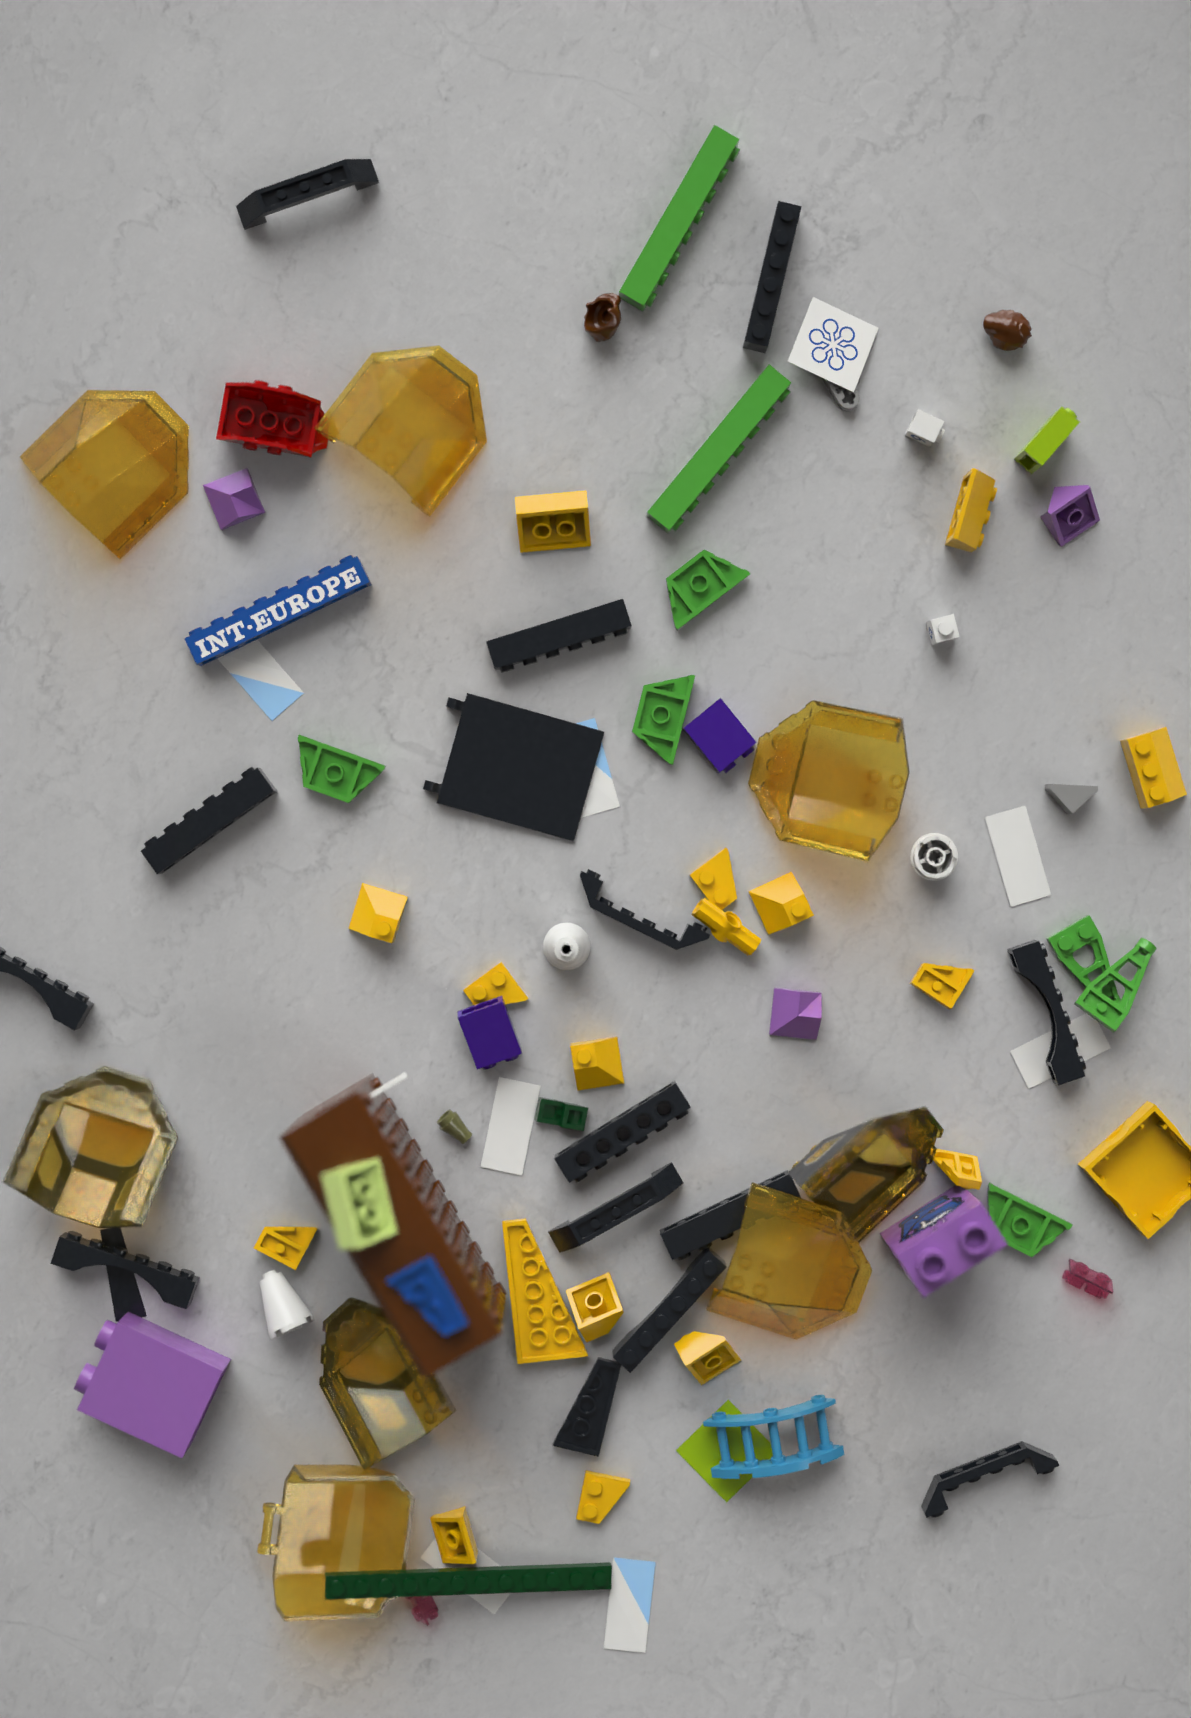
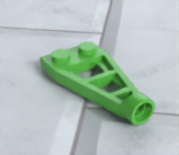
M1090 915L1047 938L1060 962L1085 988L1091 983L1088 973L1097 968L1104 972L1110 967L1102 936ZM1088 944L1093 948L1095 962L1084 968L1074 960L1073 952ZM1114 980L1103 986L1102 993L1104 995L1113 997L1111 1000L1115 1003L1121 1001Z
M1140 938L1131 951L1087 985L1074 1005L1114 1033L1130 1012L1150 957L1157 949L1155 945L1147 939ZM1127 962L1137 967V972L1132 981H1128L1118 973ZM1112 980H1116L1125 988L1122 1000L1119 1003H1115L1102 993L1103 986Z

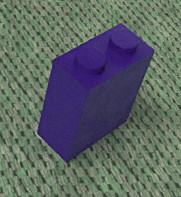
M721 698L682 729L717 773L723 770L726 774L737 765L734 760L739 756L746 758L755 750L753 745L757 743Z
M503 996L457 1011L460 1026L477 1070L481 1068L484 1070L496 1066L497 1062L503 1060L506 1062L513 1061L522 1054L521 1045Z

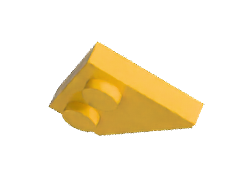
M725 847L690 874V877L706 898L721 910L737 899L729 851Z
M502 961L463 989L473 1005L499 996H503L505 1004L522 1002L528 999Z
M922 963L909 984L947 1009H952L974 970Z
M933 1148L930 1158L956 1186L964 1189L980 1190L982 1179L977 1156Z
M265 1226L254 1249L296 1270L318 1228Z
M586 1470L576 1519L600 1524L630 1486V1479Z

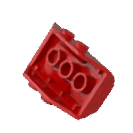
M255 380L254 383L230 382L225 385L216 440L242 444L244 449L257 451V448L267 449V453L273 455H281V452L311 458L313 453L327 448L331 420L321 409L320 400L292 391V387L278 385V388L270 387L269 383Z

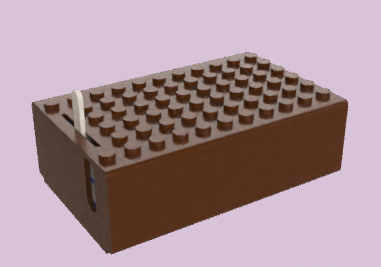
M404 1072L383 1085L379 1077L375 1078L372 1073L304 1113L279 1138L333 1229L334 1226L321 1174L339 1167L379 1158L397 1233L364 1247L346 1249L420 1375L422 1378L425 1376L428 1378L501 1334L502 1322L504 1321V1306L506 1305L505 1295L507 1293L501 1282L497 1283L493 1274L495 1273L488 1261L485 1262L482 1258L480 1246L476 1241L473 1242L469 1236L470 1230L464 1221H460L457 1216L458 1210L452 1200L448 1201L444 1194L446 1190L439 1179L436 1180L432 1174L434 1170L427 1159H423L418 1142L415 1138L412 1139L407 1132L409 1128L404 1119H400L397 1115V1108L390 1097L387 1098L384 1093L385 1090L404 1080L408 1075ZM432 1255L469 1323L455 1332L444 1336L422 1315V1312L416 1306L406 1301L402 1297L403 1294L394 1286L391 1287L385 1280Z

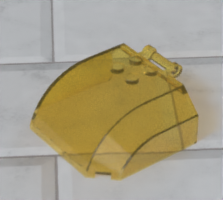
M294 1465L284 1480L282 1503L267 1502L263 1504L264 1521L261 1543L258 1544L257 1553L275 1555L272 1572L275 1608L284 1621L378 1618L384 1612L383 1608L391 1600L399 1598L325 1600V1572L406 1570L415 1498L395 1474L372 1467L366 1469L365 1466ZM280 1514L276 1544H270L274 1515Z

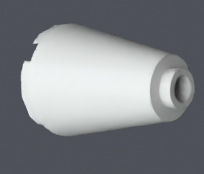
M561 923L551 928L546 934L543 950L545 957L554 967L562 970H572L578 968L587 960L591 945L587 933L580 926L573 923ZM569 945L571 947L570 953L562 952V947Z
M272 1270L262 1275L263 1280L259 1283L270 1340H273L276 1334L279 1338L303 1327L302 1324L307 1321L308 1323L314 1321L312 1313L282 1272L276 1273V1270Z

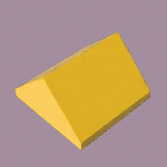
M466 1507L431 1516L430 1520L442 1562L451 1564L476 1563L478 1549Z

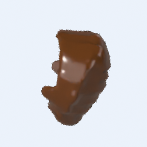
M615 293L602 294L593 302L585 305L587 308L586 315L584 316L585 331L596 342L611 339L620 324L621 312L619 304L621 303V298Z
M1000 310L997 313H990L984 318L983 328L990 336L993 346L998 349L1011 351L1023 348L1032 336L1030 333L1032 328L1029 321L1021 313L1014 312V310Z

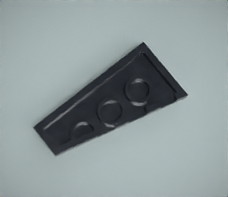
M601 1357L597 1358L552 1446L599 1457L620 1373L621 1364L619 1362Z

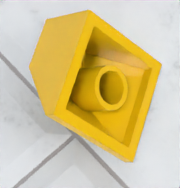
M792 872L748 891L768 935L814 916Z
M362 883L349 929L372 938L393 943L408 897Z
M617 1036L570 1043L577 1091L624 1084Z
M609 1272L566 1290L578 1329L586 1343L608 1334L624 1313Z
M693 1331L682 1336L679 1341L674 1343L683 1363L701 1385L741 1361L739 1355L724 1336Z

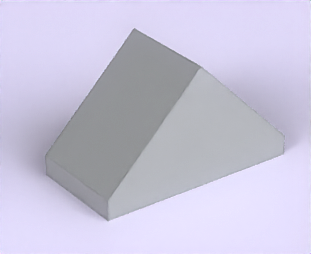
M1045 784V790L1067 814H1073L1098 791V786Z

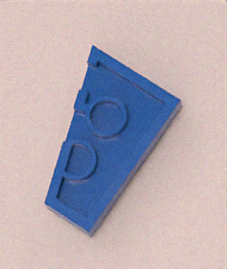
M432 1255L385 1280L391 1287L394 1286L403 1294L402 1297L406 1301L416 1306L422 1312V1315L444 1336L455 1332L469 1323Z

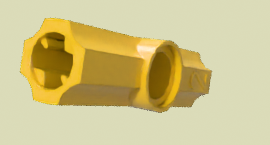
M706 898L701 899L692 911L691 915L709 927L712 935L718 941L723 943L728 941L747 956L752 955L761 942L758 936L742 925L740 918L730 911L723 912Z

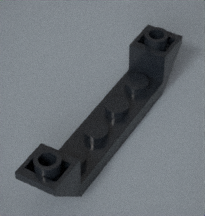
M344 159L255 190L241 201L236 208L243 228L246 230L266 223L265 216L353 185H355L358 191L378 184L379 180L371 159Z
M590 869L587 872H581L580 877L591 908L675 950L709 939L710 934L706 933L707 928L694 922L693 926L687 924L680 940L676 939L678 934L666 928L662 932L655 928L656 923L646 918H643L641 922L633 918L634 912L624 907L619 911L612 907L614 902L604 897H601L600 900L595 899L603 883L599 879L601 875Z
M671 1162L651 1173L652 1177L570 1222L567 1220L548 1231L559 1253L585 1244L666 1198L683 1184L673 1163Z
M1021 1441L934 1475L921 1507L926 1518L930 1516L932 1518L939 1517L944 1511L948 1510L942 1491H953L965 1482L973 1483L988 1473H999L1003 1470V1467L1008 1465L1022 1464L1026 1458H1029L1032 1468L1037 1475L1040 1473H1051L1055 1467L1059 1466V1463L1053 1454Z

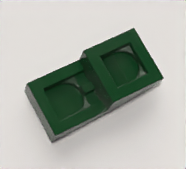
M539 1097L535 1121L584 1131L589 1108Z

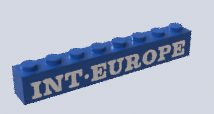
M347 556L339 561L340 564L333 568L331 565L320 569L318 571L319 574L312 578L305 576L297 580V585L288 588V586L282 587L275 591L276 595L268 599L266 596L255 600L253 602L254 605L247 609L240 607L232 611V616L226 619L219 617L211 621V626L205 629L199 627L190 631V636L184 639L196 664L203 666L371 586L370 579L359 557Z

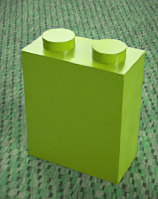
M1059 408L1014 460L1030 474H1033L1049 459L1080 423L1076 419L1077 415L1069 408Z

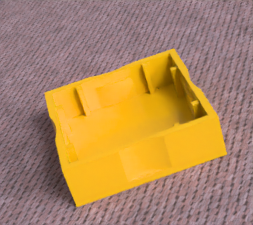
M1149 1101L1145 1102L1078 1163L1080 1168L1138 1232L1147 1239L1164 1226L1183 1204L1191 1200V1146L1182 1138L1178 1129L1162 1111Z

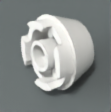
M929 833L920 837L913 845L910 856L911 864L916 873L922 878L932 881L942 880L948 877L956 868L958 851L953 841L947 836L939 833Z

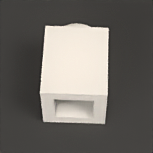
M918 409L905 436L931 447L934 442H940L945 431L942 429L944 421Z
M954 614L926 622L931 645L952 641L960 637Z

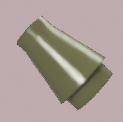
M449 1109L437 1121L440 1130L457 1139L462 1144L466 1143L472 1136V1133L467 1129L457 1112H452Z

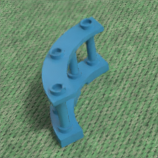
M815 1395L809 1401L778 1410L777 1408H767L761 1413L726 1415V1412L713 1413L711 1418L703 1421V1426L716 1427L721 1454L720 1464L711 1468L712 1478L739 1479L740 1474L751 1473L753 1478L788 1474L809 1469V1463L820 1461V1464H825L843 1456V1445H834L830 1441L825 1408L836 1404V1400L825 1398V1395ZM816 1412L821 1443H819L818 1447L809 1449L803 1416ZM794 1418L799 1451L797 1454L785 1456L782 1455L777 1422ZM768 1423L773 1456L771 1459L758 1461L755 1458L750 1426ZM726 1427H741L745 1461H734L731 1459Z

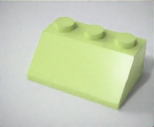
M379 1158L339 1167L321 1174L339 1250L361 1248L397 1233Z

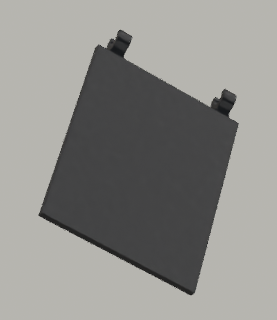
M467 693L465 701L448 697L446 707L461 711L462 714L443 782L438 784L425 780L423 789L438 793L437 803L574 841L604 731Z

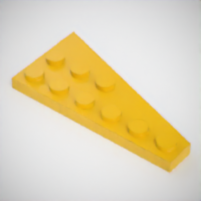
M527 1219L502 1221L517 1364L587 1357L588 1352Z

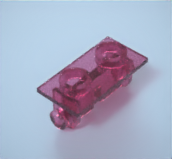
M1069 1259V1270L1066 1269L1062 1275L1066 1283L1079 1289L1086 1283L1084 1291L1098 1299H1106L1109 1293L1113 1294L1112 1279L1109 1276L1090 1269L1082 1262Z
M422 1596L405 1597L407 1601L411 1600L414 1607L411 1611L417 1622L420 1621L428 1626V1618L433 1620L438 1617V1607L432 1596H426L425 1598Z

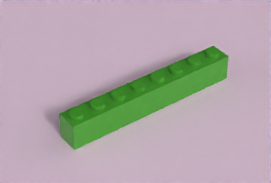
M716 125L713 126L619 290V296L622 300L641 311H644L646 306H652L657 297V294L654 293L658 285L663 286L669 276V273L666 272L670 264L673 266L676 264L681 255L678 250L682 243L687 245L693 232L690 229L694 223L699 224L705 212L702 208L706 202L710 204L716 194L714 187L717 182L722 183L728 173L726 166L729 161L734 162L740 152V149L737 148L739 138Z
M769 364L647 511L646 516L668 534L672 529L676 532L684 522L682 519L683 515L687 511L691 513L699 504L697 498L702 492L706 495L715 483L712 480L716 475L722 476L730 465L727 462L732 456L737 458L745 448L742 445L748 437L752 440L760 430L758 427L759 423L763 419L768 421L775 412L773 406L778 400L782 403L791 392L788 390L791 382Z

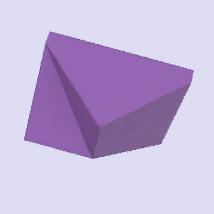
M248 468L203 485L221 530L265 513Z
M1088 485L1054 487L1048 512L1040 516L1061 547L1100 521L1092 491Z
M774 988L769 1035L817 1040L822 1019L821 992Z

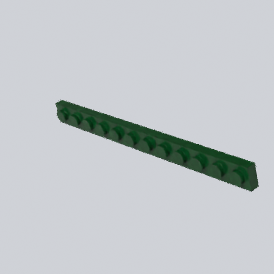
M608 1562L325 1572V1600L611 1589L612 1565Z

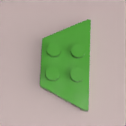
M702 550L668 576L666 583L676 630L680 629L750 575L749 571L743 570L709 551Z
M695 675L643 686L632 732L671 765L674 762Z
M298 735L303 787L350 803L386 768L385 765Z
M990 1182L988 1184L989 1216L1008 1246L1030 1257L1036 1255L1041 1251L1042 1247L1052 1243L1058 1235L1065 1230H1069L1073 1225Z

